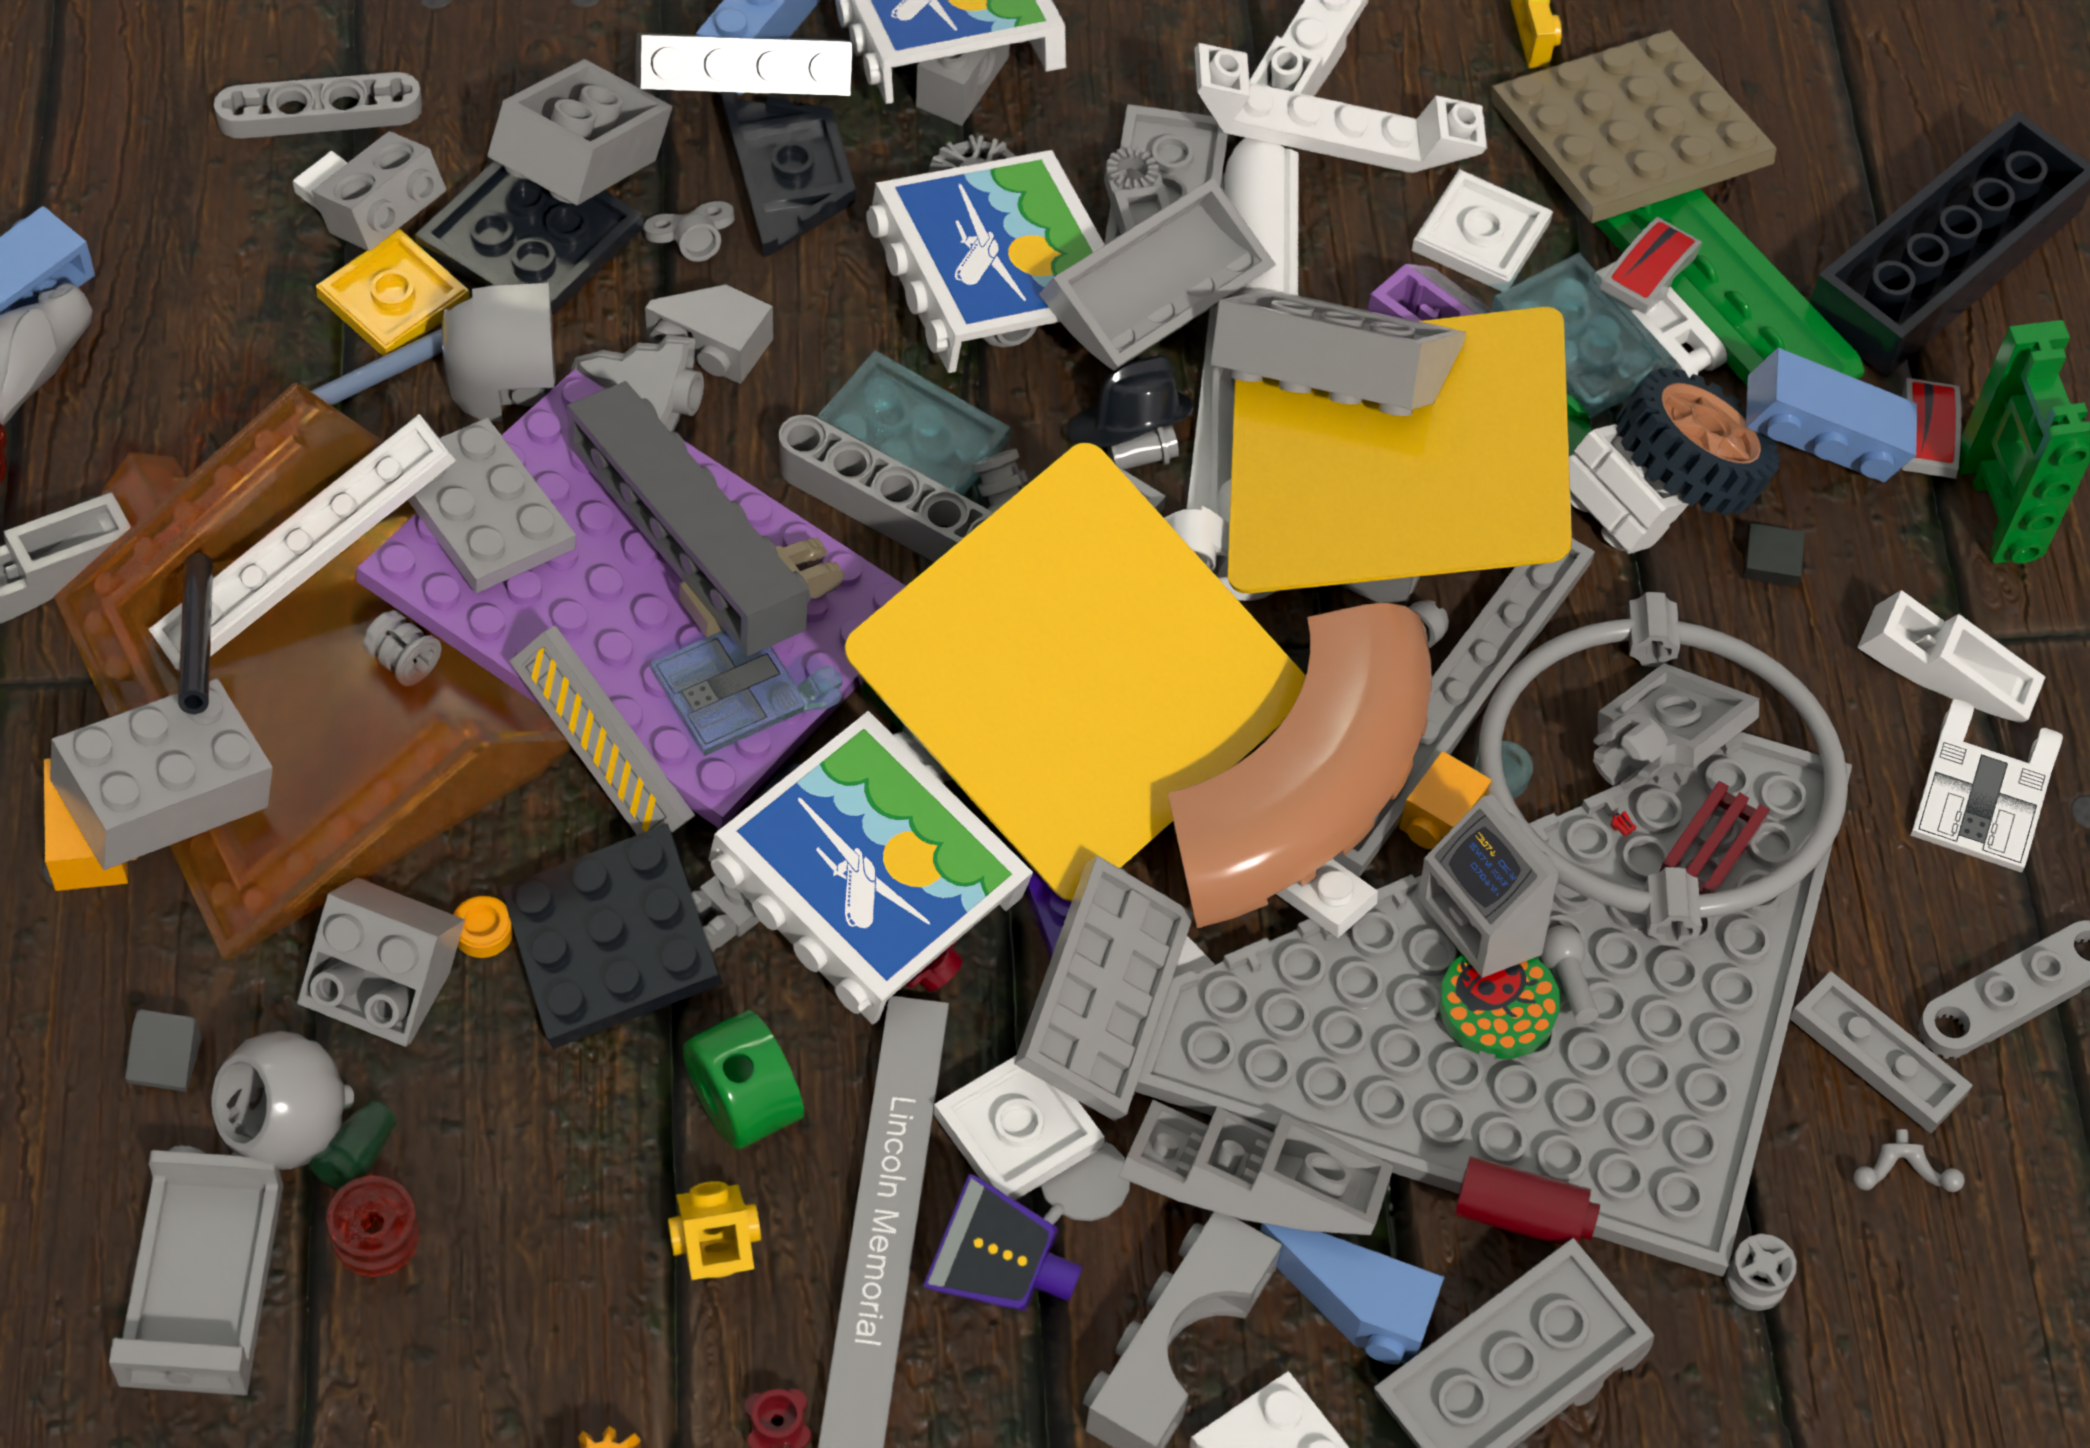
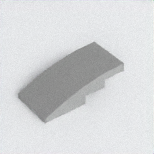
M1152 1100L1118 1177L1177 1201L1242 1220L1304 1231L1371 1235L1377 1222L1394 1165L1283 1113L1274 1131L1271 1132L1218 1106L1209 1125H1206Z

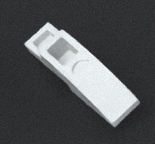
M1305 0L1282 38L1276 36L1249 82L1315 96L1345 51L1346 37L1369 0Z

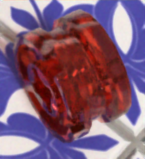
M373 1175L354 1179L340 1188L330 1201L326 1216L329 1235L332 1240L334 1253L344 1267L358 1275L376 1277L393 1273L407 1264L415 1253L420 1236L413 1199L401 1184L387 1177ZM379 1219L381 1226H383L382 1230L374 1234L366 1233L365 1231L371 1226L372 1220Z

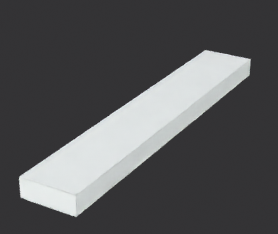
M420 414L213 577L210 657L456 462V459ZM182 603L149 628L153 637L178 671L180 666Z

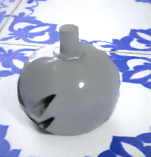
M267 1032L246 1039L223 1063L213 1086L212 1114L221 1138L233 1152L241 1156L252 1157L267 1164L273 1163L279 1170L293 1169L309 1164L317 1154L324 1151L334 1140L341 1127L342 1111L352 1106L354 1092L349 1085L343 1084L338 1074L337 1064L318 1042L307 1040L300 1034L290 1032ZM260 1089L259 1095L256 1098L257 1090Z

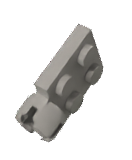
M1663 663L1598 711L1599 733L1595 736L1593 742L1600 747L1594 751L1593 762L1598 772L1608 783L1615 785L1621 782L1622 789L1626 790L1643 786L1669 764L1676 763L1695 768L1759 718L1760 698Z

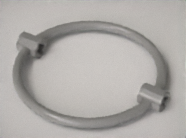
M1645 592L1640 598L1629 600L1626 612L1627 619L1604 621L1568 631L1543 643L1520 660L1503 678L1489 701L1479 734L1478 756L1480 773L1492 780L1486 790V796L1493 794L1509 813L1514 814L1519 819L1524 831L1539 849L1551 856L1559 871L1558 882L1599 903L1624 911L1646 915L1648 936L1656 938L1660 945L1681 946L1684 942L1699 937L1702 927L1701 918L1730 914L1765 903L1796 885L1818 865L1836 838L1845 814L1848 795L1847 767L1839 737L1827 713L1814 695L1789 670L1766 653L1742 640L1704 626L1678 621L1677 603L1670 601L1665 593ZM1628 641L1629 656L1639 660L1641 666L1659 667L1669 660L1677 659L1680 644L1696 647L1727 658L1752 671L1773 686L1797 710L1809 728L1816 742L1824 771L1825 790L1817 823L1803 846L1787 862L1762 878L1737 888L1716 893L1699 894L1698 878L1688 874L1686 868L1665 867L1656 874L1648 875L1645 891L1607 881L1570 862L1549 846L1525 820L1514 802L1504 775L1501 753L1505 723L1518 696L1535 677L1557 661L1575 652L1613 642Z

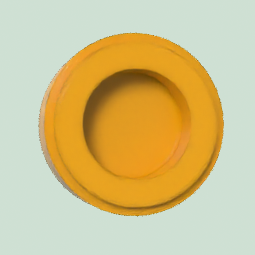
M490 896L472 897L461 903L453 914L465 919L458 948L471 957L488 958L495 956L505 950L512 940L513 926L507 907L497 898Z

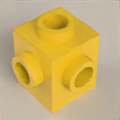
M705 1182L692 1187L690 1193L676 1195L679 1217L668 1218L671 1245L674 1256L685 1254L691 1280L707 1277L720 1278L732 1275L735 1272L754 1269L751 1242L761 1241L756 1204L744 1205L738 1184L727 1186L724 1182Z

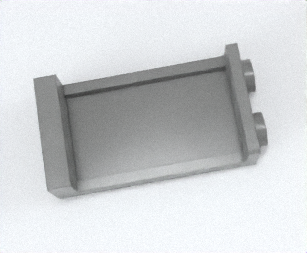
M176 1146L169 1151L153 1150L149 1158V1167L153 1175V1181L123 1338H113L109 1364L119 1387L247 1395L283 1190L279 1168L273 1163L267 1164L252 1157L241 1156L235 1152L232 1156L206 1154L200 1149L189 1146Z

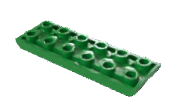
M1700 188L1595 222L1622 253L1656 217L1702 241L1695 260L1673 279L1670 287L1722 342L1727 353L1726 364L1747 386L1748 375L1777 348L1855 379L1863 377L1865 370L1858 353Z

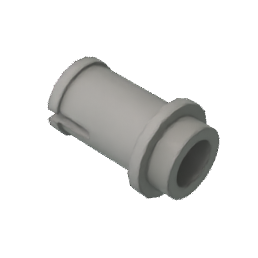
M1171 424L1154 429L1130 441L1107 447L1108 457L1119 469L1123 470L1161 461L1162 465H1168L1170 458L1179 456L1178 443Z

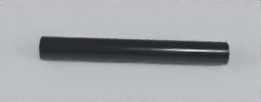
M193 553L184 561L178 705L182 711L188 714L202 713L209 705L213 561L204 553Z

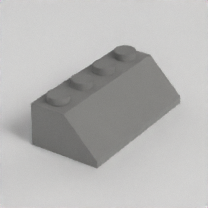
M1267 289L1219 300L1210 365L1230 369L1229 376L1236 380L1260 382L1262 377L1279 380L1278 387L1285 391L1310 393L1312 388L1329 391L1328 399L1334 402L1361 404L1362 399L1380 403L1379 411L1383 413L1410 416L1413 409L1435 402L1464 344L1466 332Z

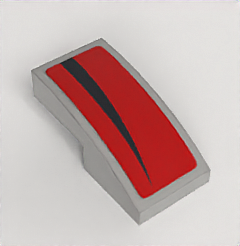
M1656 217L1616 261L1603 279L1599 289L1646 314L1667 295L1673 279L1695 260L1702 241Z
M1906 378L1901 397L1917 403L1916 456L1903 466L1901 470L1956 479L1961 442L1960 387Z

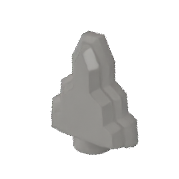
M666 335L659 344L637 343L625 353L602 350L575 357L570 371L571 373L574 369L604 389L627 381L641 399L646 398L652 403L658 418L671 433L674 431L681 414L693 416L697 412L704 390V377L702 373L693 370L696 341L688 337Z

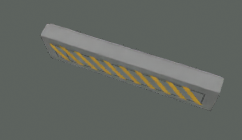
M556 625L541 633L509 661L637 835L667 823L672 832H675L695 816L676 788L666 779L665 773Z

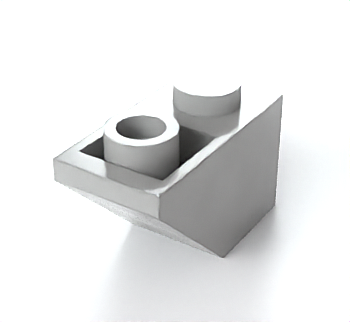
M726 284L650 300L645 307L647 341L659 344L666 335L693 338L696 341L694 363L700 365L705 371L714 376H724L739 384L743 382L773 340V306Z

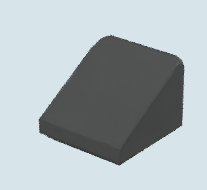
M137 1010L132 1028L125 1076L126 1083L187 1092L202 1040L197 1020L189 1016Z

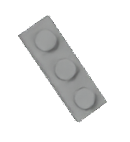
M1832 971L1794 1008L1790 1016L1791 1021L1930 1134L1960 1104L1973 1086Z

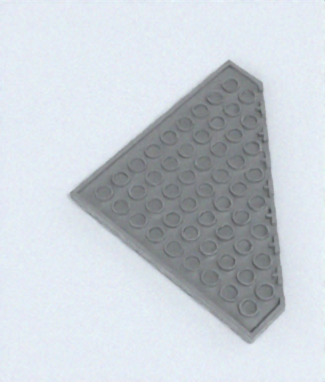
M1740 732L1695 768L1676 763L1666 765L1659 774L1643 786L1626 790L1622 789L1621 784L1584 799L1580 807L1557 817L1552 813L1529 824L1555 851L1587 872L1622 886L1645 891L1647 876L1660 871L1665 858L1718 781H1721L1729 786L1727 791L1729 794L1736 797L1740 792L1749 797L1748 805L1757 809L1759 804L1770 809L1765 822L1717 891L1720 892L1751 883L1773 872L1787 862L1803 846L1813 831L1822 808L1825 790L1824 771L1821 757L1818 754ZM1846 763L1847 780L1849 781L1852 764ZM1720 806L1717 808L1678 865L1679 868H1686L1687 870L1727 810ZM1624 811H1626L1630 820L1637 827L1635 831H1632L1626 837L1610 826L1613 815L1616 813L1621 815ZM1739 817L1698 875V879L1707 883L1747 824L1746 821ZM1832 845L1818 865L1789 890L1765 903L1746 910L1721 916L1701 918L1702 927L1699 937L1688 940L1681 946L1660 945L1656 938L1648 936L1646 915L1624 911L1599 903L1558 882L1547 930L1555 926H1567L1576 930L1581 935L1585 944V956L1580 966L1599 1015L1595 1021L1589 1024L1577 1023L1558 973L1550 970L1560 990V1012L1548 1040L1534 1052L1510 1060L1495 1059L1496 1054H1487L1483 1051L1476 1054L1465 1049L1448 1033L1439 1013L1440 987L1450 964L1460 957L1462 953L1418 900L1421 876L1414 878L1413 875H1409L1377 889V904L1339 938L1332 935L1312 919H1308L1299 923L1297 930L1271 941L1266 937L1224 956L1223 962L1198 973L1190 970L1172 978L1134 1092L1213 1116L1218 1106L1271 1132L1274 1131L1283 1113L1394 1165L1392 1170L1394 1174L1458 1194L1469 1156L1591 1189L1590 1202L1600 1204L1593 1236L1723 1277L1728 1268Z

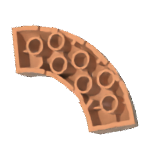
M1376 603L1307 617L1310 631L1308 670L1301 692L1282 724L1266 742L1232 768L1191 787L1168 793L1197 928L1233 919L1268 905L1267 898L1297 882L1303 887L1317 877L1316 870L1339 853L1345 856L1362 841L1375 826L1374 818L1385 807L1389 799L1394 800L1414 765V754L1418 748L1421 736L1425 735L1428 725L1427 712L1430 691H1432L1431 657L1425 626L1419 614L1403 605Z

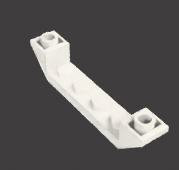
M1198 43L1194 49L1197 92L1224 133L1410 173L1480 155L1487 149L1481 105L1435 96L1422 114L1415 119L1249 82L1247 53Z

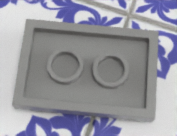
M489 418L439 438L456 459V462L410 497L408 502L475 593L481 592L575 549L576 534Z

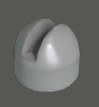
M1420 600L1408 608L1419 614L1423 624L1428 626L1429 629L1425 627L1428 646L1431 648L1448 630L1447 611L1444 608L1439 609L1434 601Z

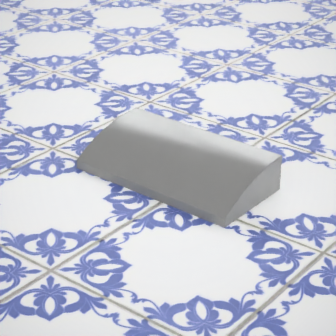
M1211 178L1053 277L1039 295L1067 330L1090 353L1115 371L1217 305L1220 299L1229 297L1271 270L1276 263L1215 179Z

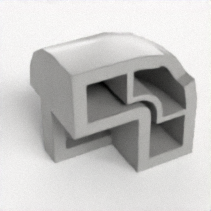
M549 283L493 285L472 289L471 299L456 305L452 310L444 309L442 318V350L446 378L451 398L463 412L480 420L489 418L491 422L503 423L502 405L519 404L522 406H534L555 388L557 382L553 352V322Z

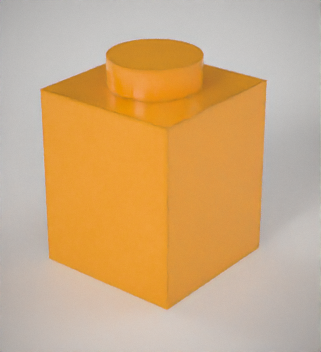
M1442 751L1406 799L1399 829L1407 833L1410 839L1417 845L1425 849H1433L1482 797L1486 796V790L1492 780Z

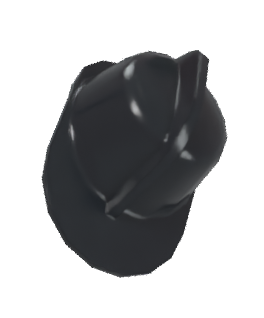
M1158 355L1131 361L1115 371L1111 370L1108 372L1101 388L1099 403L1079 413L1069 423L1067 434L1071 442L1075 444L1091 443L1099 448L1111 447L1130 441L1159 427L1184 420L1192 413L1193 403L1189 397L1178 392L1170 362L1165 356Z

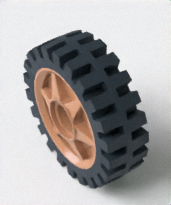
M1660 368L1658 372L1656 370L1649 372L1631 393L1616 418L1618 423L1616 427L1617 435L1623 437L1621 444L1625 451L1634 452L1631 459L1638 467L1646 466L1648 468L1645 475L1653 482L1660 479L1665 483L1663 487L1665 491L1672 496L1676 491L1681 493L1682 501L1691 506H1694L1698 501L1703 511L1712 513L1716 509L1720 515H1729L1731 512L1736 515L1747 510L1763 492L1779 468L1780 454L1775 452L1777 449L1775 440L1746 428L1747 409L1742 410L1738 406L1741 401L1731 394L1728 398L1722 394L1723 388L1712 382L1710 386H1707L1703 377L1693 373L1689 378L1686 372L1680 369H1675L1671 372L1669 368Z

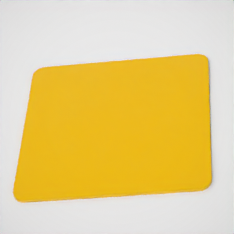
M1536 307L1418 321L1465 331L1466 334L1464 344L1435 402L1413 409L1410 416L1383 413L1379 411L1380 403L1362 399L1361 404L1334 402L1328 399L1329 391L1312 388L1310 393L1285 391L1278 387L1279 380L1262 377L1260 382L1235 379L1228 580L1231 587L1237 592L1250 594L1545 564L1564 558L1572 547L1565 327L1562 314L1551 307Z
M1080 443L1070 448L853 630L848 636L844 647L845 656L851 666L1060 898L1072 902L1086 862L1099 856L1120 869L1173 821L1168 793L1211 779L1235 766L1282 724L1293 708L1306 677L1105 452L1091 443Z

